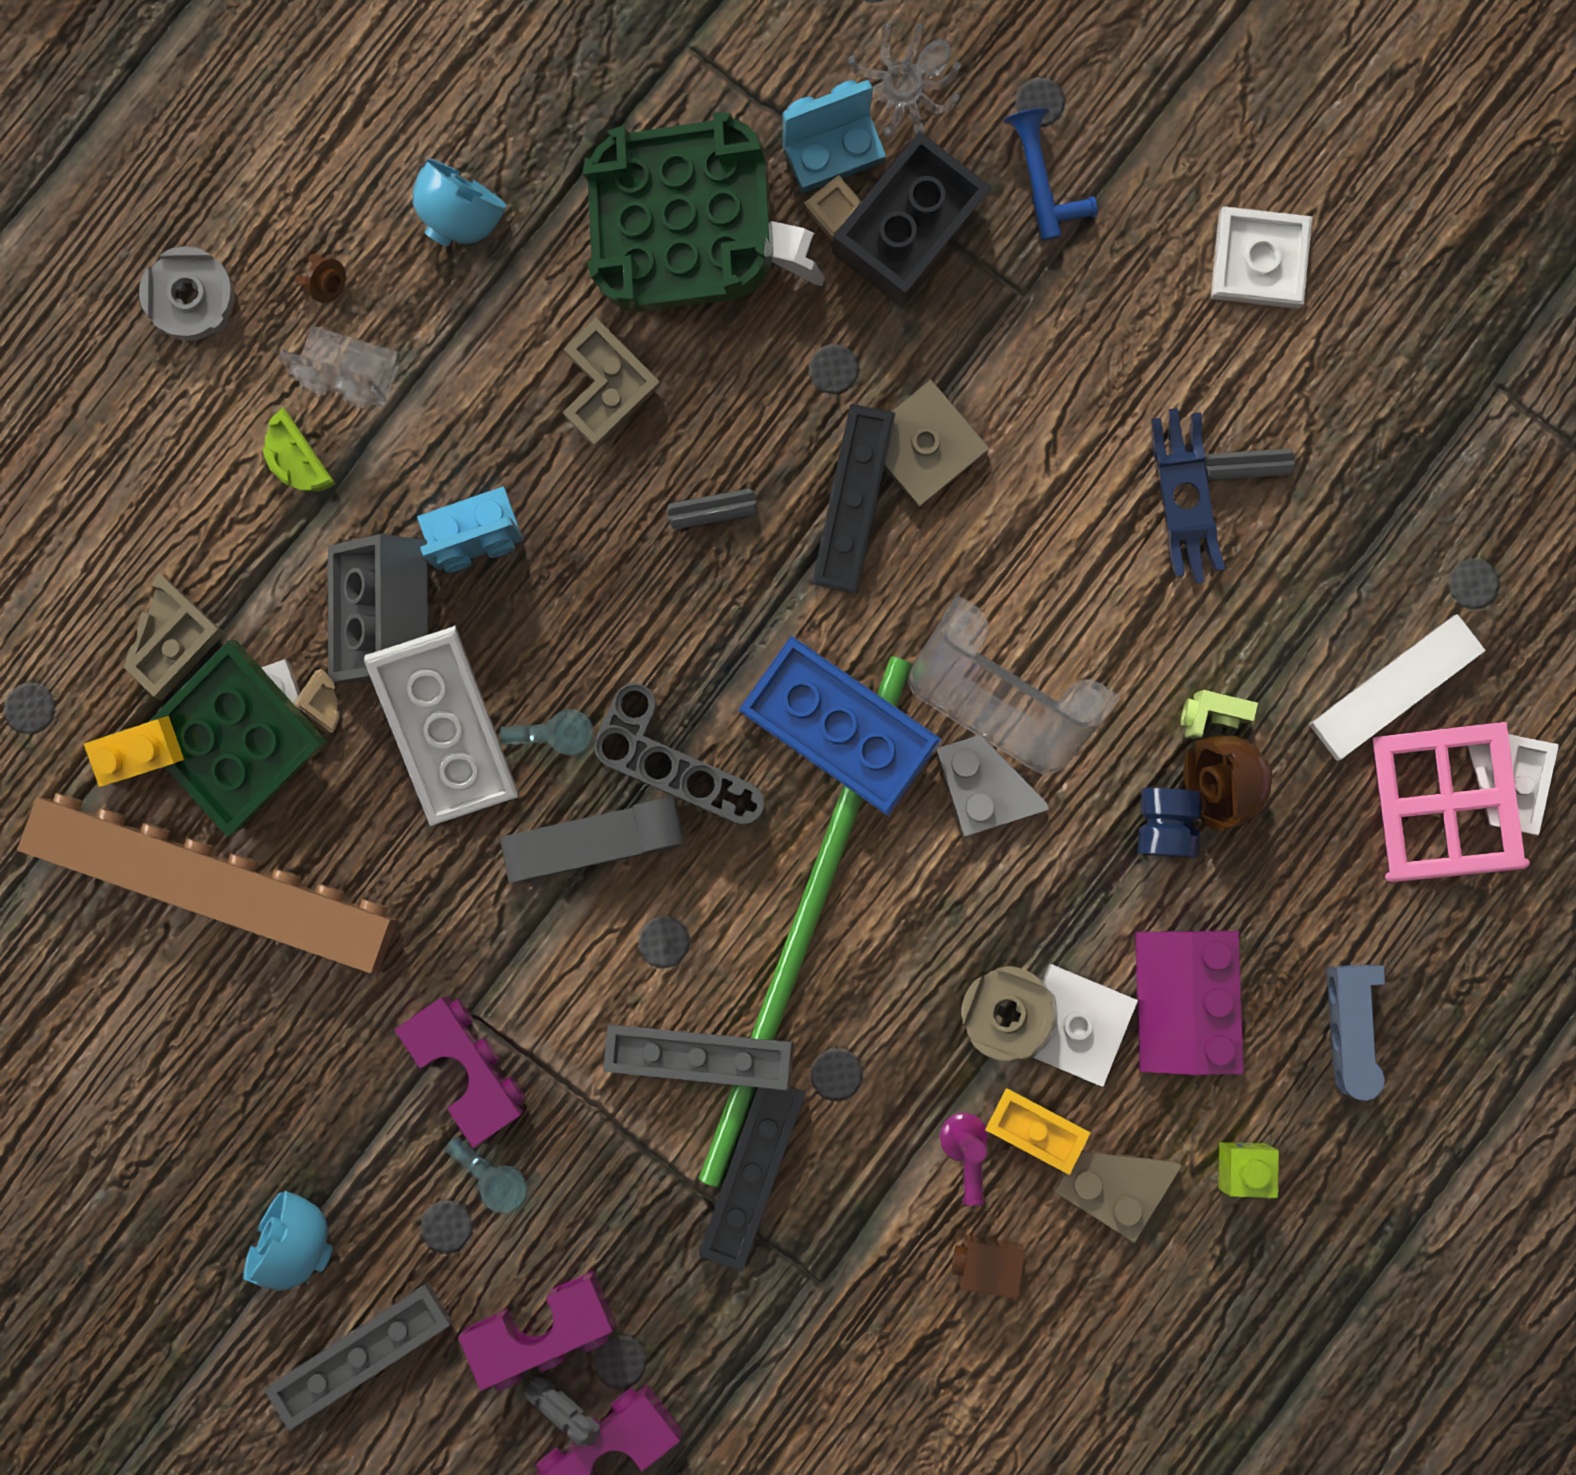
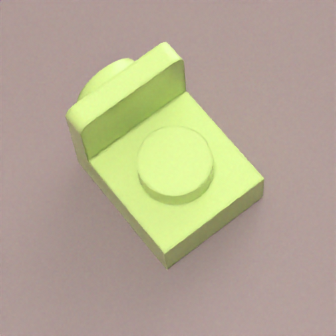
M1206 690L1196 692L1193 699L1188 698L1182 711L1181 725L1187 726L1185 737L1190 739L1201 738L1207 715L1212 716L1211 724L1238 729L1239 723L1245 724L1254 721L1258 703Z

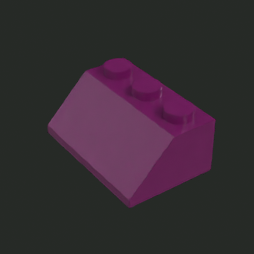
M1239 931L1135 932L1139 1071L1189 1075L1244 1074Z

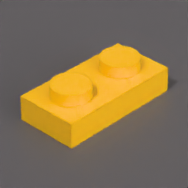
M169 716L84 743L99 787L184 760Z
M1008 1088L1005 1089L985 1128L986 1131L1068 1175H1070L1091 1134L1089 1131Z

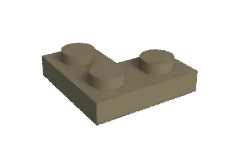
M597 318L564 348L565 354L594 383L562 413L597 448L661 384Z

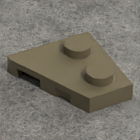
M1082 1150L1070 1175L1063 1172L1053 1190L1135 1243L1182 1166L1170 1159L1158 1160L1139 1158L1132 1155H1111Z

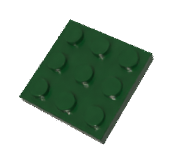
M228 640L149 721L169 716L184 760L165 766V768L227 837L236 835L328 743L237 640Z

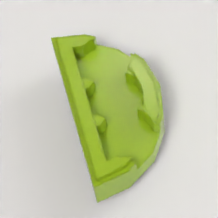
M282 407L270 419L268 423L269 428L265 435L263 454L269 469L285 485L302 492L322 491L337 485L292 417Z

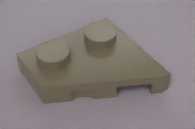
M158 573L151 585L156 588L148 614L144 612L141 614L136 629L137 639L130 646L123 668L153 697L162 701L225 633L170 580Z

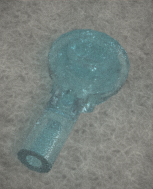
M567 709L558 712L546 724L501 726L500 740L502 745L548 743L561 754L575 755L588 748L594 731L591 721L585 714L578 710Z
M458 1136L453 1138L446 1146L445 1151L479 1180L477 1189L480 1191L481 1199L487 1208L494 1212L507 1213L515 1210L522 1204L526 1197L527 1185L524 1176L519 1170L506 1165L493 1168Z

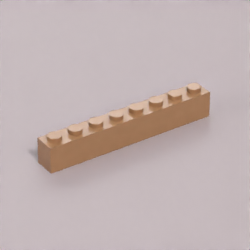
M55 793L54 799L36 797L17 851L367 973L380 972L398 919L386 915L389 907L366 899L361 900L360 906L343 900L345 892L319 883L316 891L299 885L300 876L274 868L272 875L255 870L257 861L230 853L228 860L211 855L214 849L213 846L194 839L187 838L185 844L182 845L168 840L170 831L154 825L143 823L141 830L124 824L127 816L114 811L99 808L97 815L81 809L83 801L64 794Z

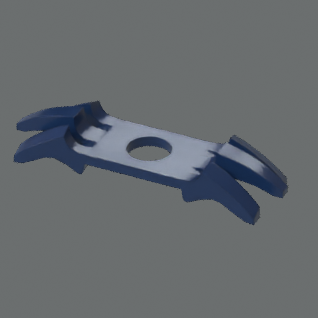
M1178 408L1170 409L1168 418L1169 455H1166L1161 418L1151 420L1153 454L1159 472L1168 531V552L1175 576H1184L1180 541H1185L1183 548L1195 584L1204 583L1200 538L1205 537L1204 546L1214 570H1225L1218 545L1217 527L1213 521L1204 461L1206 456L1202 442L1201 412L1191 415L1190 452H1186ZM1190 484L1196 488L1199 494V501L1194 508L1182 509L1176 505L1173 499V492L1178 485Z

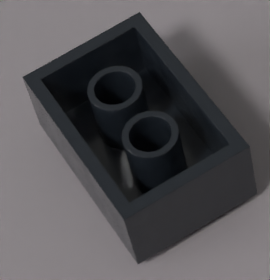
M919 131L833 236L832 254L903 308L985 208L992 187Z

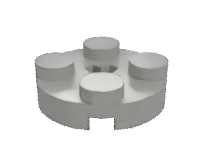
M176 247L159 255L162 259L157 261L152 269L148 266L142 275L139 287L142 309L154 325L172 338L185 341L199 340L211 334L222 332L228 325V318L233 311L235 303L234 283L225 267L209 253L195 247ZM192 283L195 291H198V296L193 299L192 303L185 304L182 299L176 297L177 292L184 291L186 284Z

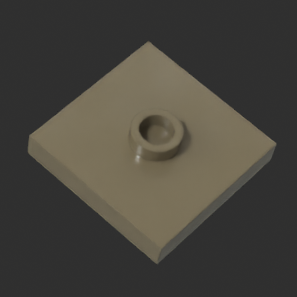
M929 380L892 411L896 413L885 470L919 509L989 451V447L934 382Z

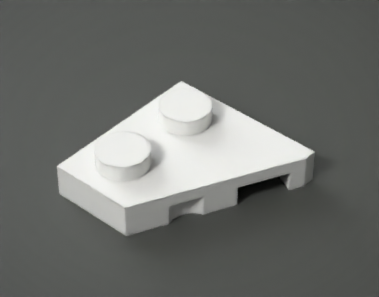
M1508 734L1521 833L1538 836L1559 745ZM1490 744L1468 745L1479 790L1495 788ZM1498 807L1485 808L1489 826L1500 828Z

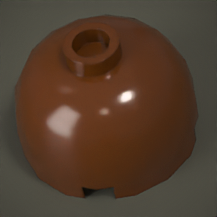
M1228 735L1212 736L1193 743L1197 746L1195 750L1187 751L1183 776L1186 790L1203 793L1202 809L1204 812H1201L1200 820L1211 829L1226 830L1240 826L1258 816L1270 798L1272 785L1271 766L1260 750L1244 738Z

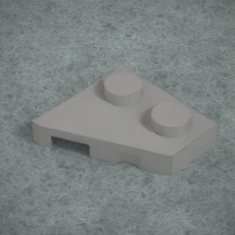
M981 735L937 748L935 751L963 837L1049 810L1047 802Z

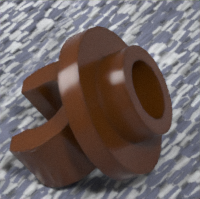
M311 254L308 260L313 264L309 268L306 277L297 274L295 280L306 289L312 299L320 303H329L335 300L344 289L346 283L345 268L341 262L334 258H321L319 255Z

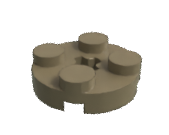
M1011 966L997 968V970L991 971L985 976H980L967 990L961 1010L963 1025L966 1026L967 1034L975 1048L990 1058L1005 1062L1032 1059L1048 1044L1055 1031L1057 1023L1056 999L1045 983L1033 973ZM1011 1001H1015L1018 1004L1017 1011L1021 1013L1020 1020L1012 1022L1008 1028L1002 1026L1004 1018L998 1015V1010L1000 1006L1009 1007Z

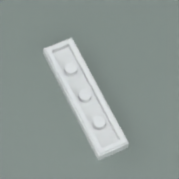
M1456 614L1309 723V725L1336 761L1341 760L1486 650L1459 615Z

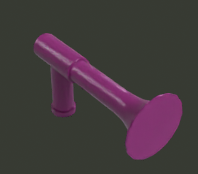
M962 1112L952 1115L942 1125L939 1136L941 1147L954 1160L964 1161L963 1204L983 1205L985 1204V1199L983 1198V1160L987 1154L988 1134L985 1130L986 1126L981 1119L974 1114Z

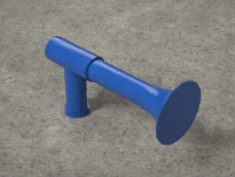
M1047 108L1021 111L1003 120L1004 124L1011 125L1016 129L1024 147L1041 241H1049L1061 237L1059 222L1089 216L1091 218L1097 217L1098 213L1094 196L1088 197L1086 200L1055 206L1053 194L1049 187L1040 141V125L1043 117L1049 113Z

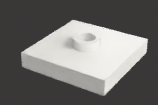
M1049 964L1043 982L1055 996L1057 1023L1048 1044L1033 1058L1103 1087L1138 1000Z

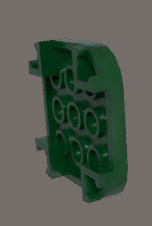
M713 112V121L629 133L625 125L609 130L610 137L596 148L590 159L585 158L583 176L588 181L591 260L587 261L591 278L611 303L629 311L658 310L733 300L748 295L762 284L771 269L773 256L769 171L764 148L757 134L747 124L734 119L731 113Z

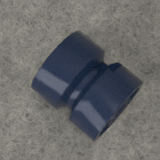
M1142 788L1140 815L1147 819V824L1139 828L1137 853L1167 857L1199 858L1200 832L1193 827V822L1201 818L1203 793L1182 789Z

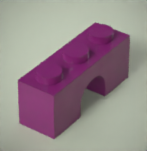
M449 995L439 998L394 1030L420 1069L439 1057H452L464 1065L469 1076L467 1091L462 1098L449 1106L447 1110L471 1146L475 1147L526 1110L521 1103L526 1098L516 1081L511 1076L504 1079L496 1067L495 1063L500 1061L489 1041L486 1038L478 1040L469 1025L474 1020L466 1006L460 999L453 1002Z
M594 1270L550 1290L546 1300L553 1315V1327L545 1334L532 1336L520 1331L514 1324L508 1309L464 1328L458 1339L480 1391L494 1385L496 1391L506 1389L522 1380L520 1373L538 1366L540 1372L546 1371L565 1361L564 1353L580 1346L583 1352H588L609 1341L607 1334L613 1332L616 1321Z
M648 1384L638 1392L632 1387L611 1404V1408L614 1411L600 1423L596 1417L592 1418L600 1426V1434L595 1438L592 1446H578L576 1443H573L563 1452L556 1447L536 1464L535 1467L538 1469L536 1475H598L594 1462L600 1455L609 1451L626 1453L634 1460L640 1470L644 1471L680 1442L682 1428Z

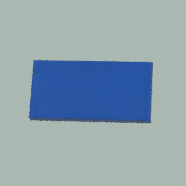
M790 636L738 710L887 816L891 815L942 742V739L793 636Z

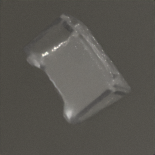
M956 594L911 667L908 675V685L912 693L918 699L974 734L981 735L987 742L1035 772L1045 775L1063 770L1106 719L1120 695L1093 680H1080L1072 684L1065 691L1060 701L1047 696L977 652L988 633V621L978 607Z

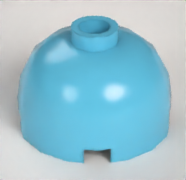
M429 158L416 178L412 198L417 216L428 225L424 233L444 246H449L452 240L462 244L477 243L488 236L500 222L506 209V204L493 192L475 180L471 183L460 177L458 170Z
M287 1191L284 1193L280 1192L270 1204L257 1229L262 1234L257 1248L251 1246L249 1249L243 1279L263 1288L281 1291L293 1289L309 1279L314 1270L322 1272L332 1252V1245L326 1243L328 1225L325 1215L316 1205Z

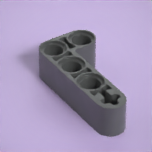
M626 684L619 689L594 744L595 754L603 764L610 769L735 824L745 826L759 820L765 807L763 794L759 788L745 780L647 738L657 715V700L650 689L642 684ZM634 694L645 696L649 704L645 714L638 718L628 717L624 713L623 708L626 699ZM613 736H623L629 741V752L621 760H610L605 754V745ZM663 754L671 759V772L663 779H653L647 773V763L654 755ZM697 773H707L714 779V790L705 798L694 797L689 792V781ZM723 781L732 784L727 790L729 794L736 797H742L745 792L752 794L751 801L757 806L754 813L746 811L743 817L737 816L735 814L736 806L724 799L721 809L713 806L721 796Z
M674 797L633 805L629 809L519 832L499 838L509 883L526 881L686 845L677 801Z

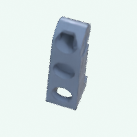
M1374 964L1326 967L1335 1083L1337 1088L1348 1097L1363 1101L1371 1100L1380 1094L1385 1081L1383 1071L1375 1062L1371 985L1385 984L1384 966Z

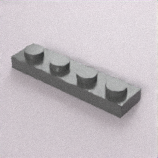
M608 1025L603 1072L790 1090L795 1042Z
M427 1282L270 1384L264 1391L290 1431L449 1327L453 1321Z

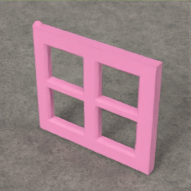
M1507 722L1372 737L1389 872L1385 875L1387 881L1392 883L1526 869L1530 865L1529 860L1524 857ZM1489 743L1495 788L1453 793L1448 748ZM1435 749L1440 794L1399 799L1393 754ZM1498 807L1504 852L1462 856L1456 811ZM1443 813L1449 858L1407 862L1401 817Z

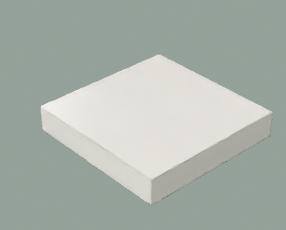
M1222 206L1218 218L1210 299L1300 309L1304 305L1312 216Z

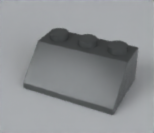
M377 534L328 546V676L333 683L372 682L364 662L365 655L428 635L427 620L430 610L427 602V574L429 562L423 557L420 549L421 546L427 544V540Z

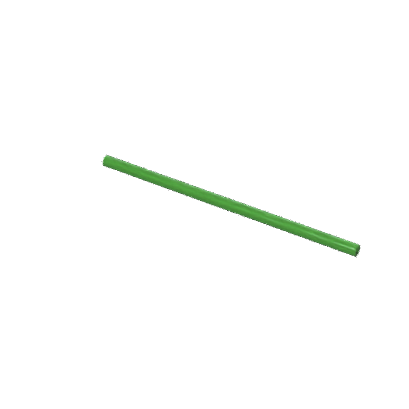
M891 656L877 695L896 708L912 663ZM844 785L750 1038L774 1040L863 800L862 797ZM732 1086L701 1170L700 1181L715 1187L721 1186L757 1087Z

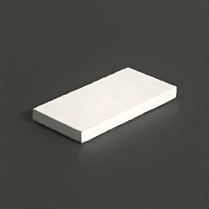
M455 626L365 655V665L430 826L518 797V790Z

